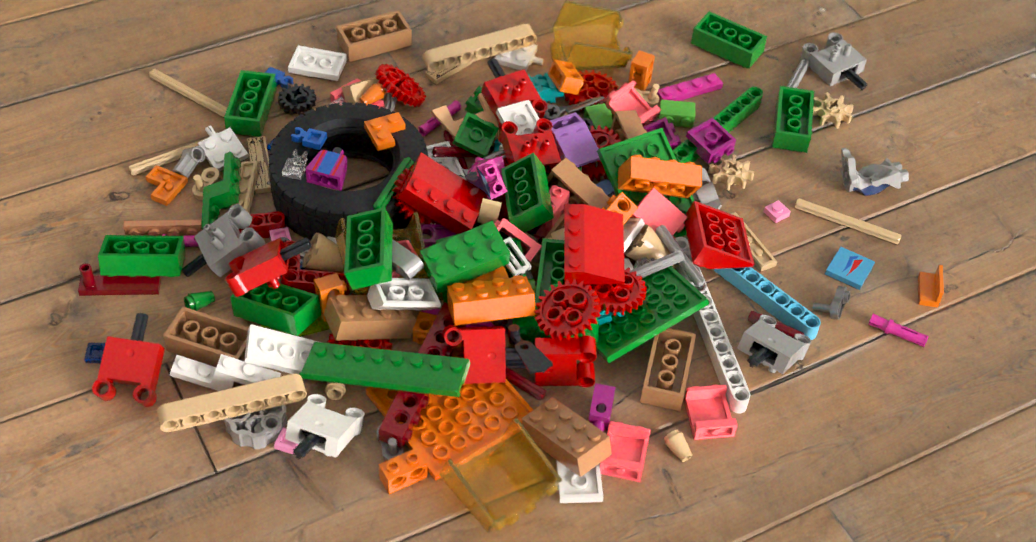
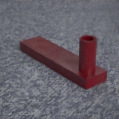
M84 263L79 267L81 274L78 288L79 296L159 295L160 276L110 277L107 275H93L92 267L88 263Z

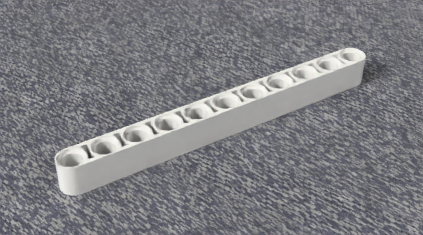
M684 237L675 238L692 261L688 239ZM677 263L676 271L708 298L709 305L693 313L720 385H726L727 387L726 399L729 408L735 413H743L748 406L751 396L707 284L704 282L702 286L696 287L680 264ZM695 265V267L698 269V271H699V272L701 273V275H702V272H701V270H700V267L697 266V265Z

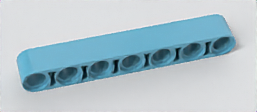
M752 267L713 269L783 324L803 332L811 340L816 338L821 323L820 319Z

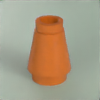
M380 83L372 84L359 100L361 103H366L367 106L383 99L386 91L381 87Z

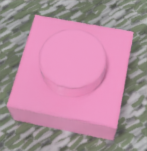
M778 200L766 206L764 213L774 223H777L789 217L790 210Z
M288 227L269 230L271 242L280 237L291 240Z
M282 428L274 443V447L277 450L293 454V450L298 444L286 440L287 429Z

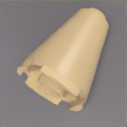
M647 224L642 227L639 234L624 252L627 257L642 264H647L671 254L659 236ZM677 264L672 265L674 269H676Z
M315 233L310 241L312 247L308 250V253L305 252L302 267L307 270L344 273L345 250L323 234Z

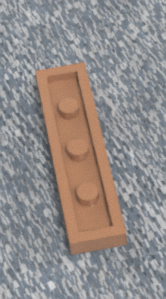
M202 219L124 221L123 227L125 235L162 236V234H166L167 236L197 235L202 231Z

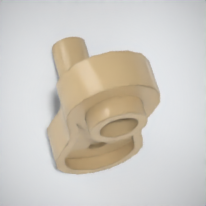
M653 84L651 91H641L634 88L651 108L658 105L660 100L657 95L659 90L658 84Z
M210 167L205 169L201 176L197 174L193 177L195 185L192 188V192L195 198L203 200V187L221 180L218 169Z

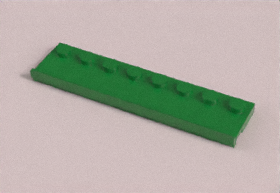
M314 342L299 375H301L302 379L459 397L461 386L465 382L470 367V360L466 358Z

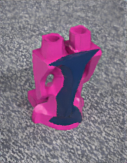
M502 156L492 159L475 158V163L465 176L466 180L482 189L487 194L489 200L507 192L502 180L501 169L505 167Z

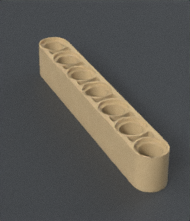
M522 24L430 49L424 52L422 59L430 72H437L531 46L536 42L537 37L529 24Z
M290 374L166 403L158 407L157 414L161 430L172 432L303 400L307 393L301 375Z

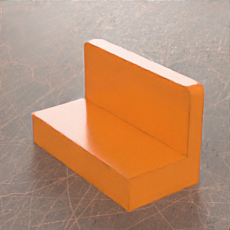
M938 265L935 274L919 272L918 275L919 305L938 308L944 294L943 265Z

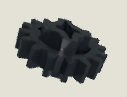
M295 83L293 87L288 85V89L282 88V92H279L278 103L285 113L290 111L291 115L294 112L300 115V112H307V110L312 109V106H316V94L314 89L310 90V86L304 87V84L298 86Z

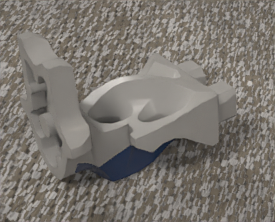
M841 148L842 166L840 171L847 192L858 191L864 196H869L881 192L890 185L899 189L902 182L909 181V173L906 169L902 170V164L900 162L892 163L888 158L881 164H870L857 171L855 158L851 155L849 149Z

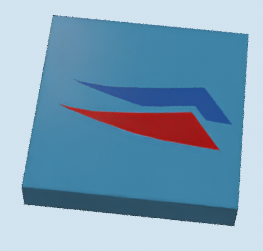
M840 247L826 269L825 275L860 290L871 272L875 261Z

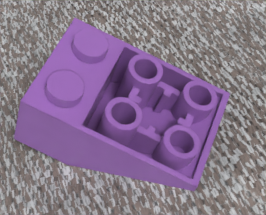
M576 112L550 120L552 123L551 131L562 160L567 158L576 167L600 160L597 153L599 149L585 121Z

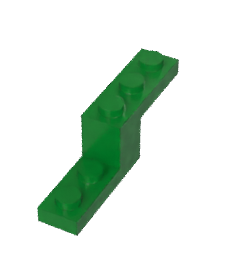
M231 151L224 154L223 180L203 187L202 230L206 224H212L219 218L220 209L239 203L241 162Z

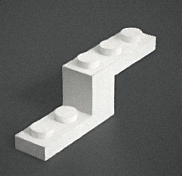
M223 354L220 356L217 367L176 355L169 376L222 391L232 388L234 381L247 385L280 377L281 373L245 363L242 360Z

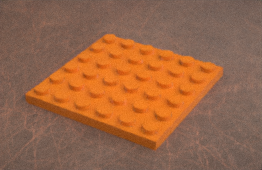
M461 341L460 344L452 347L453 353L451 357L462 358ZM507 379L506 382L462 384L459 397L429 394L428 405L426 409L422 408L420 421L417 426H413L412 437L405 444L410 450L418 447L427 462V471L436 481L522 431L521 418L532 412L533 409ZM376 387L365 389L366 395L385 417L399 390Z

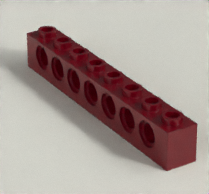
M443 303L418 353L452 356L453 346L448 345L442 336L443 329L446 326L454 325L448 309V303ZM464 324V325H456V326H457L458 328H460V327H466L467 324ZM450 331L447 334V339H456L457 331ZM399 390L379 428V440L388 443L390 438H395L397 440V447L402 449L405 442H409L412 437L413 426H417L420 421L422 408L426 409L428 405L429 394Z

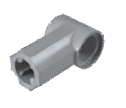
M200 146L184 149L181 159L172 171L188 179L197 164L205 159L204 149Z

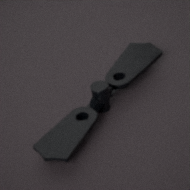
M512 318L491 321L495 326H503L505 328V332L509 337V343L515 345V351L530 374L545 373L548 368L553 366V363L535 345L529 341L522 340L520 337V327L513 324Z

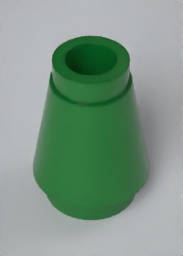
M212 291L189 293L184 297L185 307L196 311L215 302V296Z

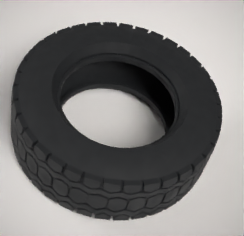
M353 102L342 103V105L339 103L328 104L329 107L324 105L317 107L316 111L311 109L304 112V115L301 114L286 124L274 139L269 153V177L273 203L276 210L284 214L285 224L294 232L296 231L298 235L304 238L307 237L310 241L315 233L346 240L347 216L375 210L373 209L374 203L404 158L410 157L415 164L421 152L428 156L425 141L411 122L402 117L406 124V129L391 133L395 140V146L377 151L367 133L364 121L395 113L383 107L379 109V106L368 104L366 106V103L356 102L355 105H353ZM295 127H300L304 131H308L311 128L327 132V139L321 150L332 152L335 147H338L344 151L346 157L373 160L382 164L390 173L381 183L357 191H338L308 183L306 180V167L321 150L305 147L302 145V142H293L291 134H295ZM392 197L386 206V210L393 223V237H395L413 223H411L410 216L406 219L404 218L405 212L399 213L401 206H395L398 200Z

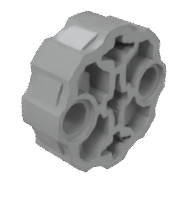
M277 406L224 419L226 432L231 435L233 442L240 447L265 448L268 444L276 442L282 428L287 425L286 406Z

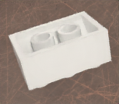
M392 278L391 282L370 286L367 295L372 309L418 311L431 310L441 306L429 279L411 278L407 280L405 278Z

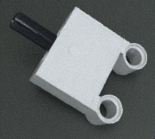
M319 394L309 395L307 402L289 419L285 439L298 444L293 450V454L296 455L297 459L305 457L311 449L322 452L326 456L337 457L352 438L361 433L364 412L359 408H348L345 415L325 409L326 398Z

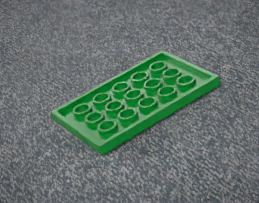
M663 128L603 147L597 151L616 196L623 192L636 206L647 193L619 190L618 168L632 155H641L642 158L658 157L660 160L665 161L676 160ZM663 195L684 214L687 213L695 201L693 195L689 198ZM684 226L679 233L675 232L673 236L675 238L687 236L686 227Z
M672 266L643 277L642 281H645V286L647 287L643 305H638V310L632 308L631 313L624 311L625 315L619 317L617 314L616 316L612 315L613 321L599 325L596 351L610 363L709 305L708 298Z

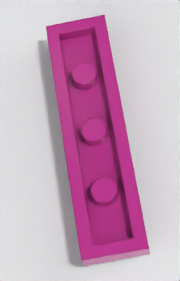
M713 73L658 90L657 95L660 101H681L722 89L723 82Z

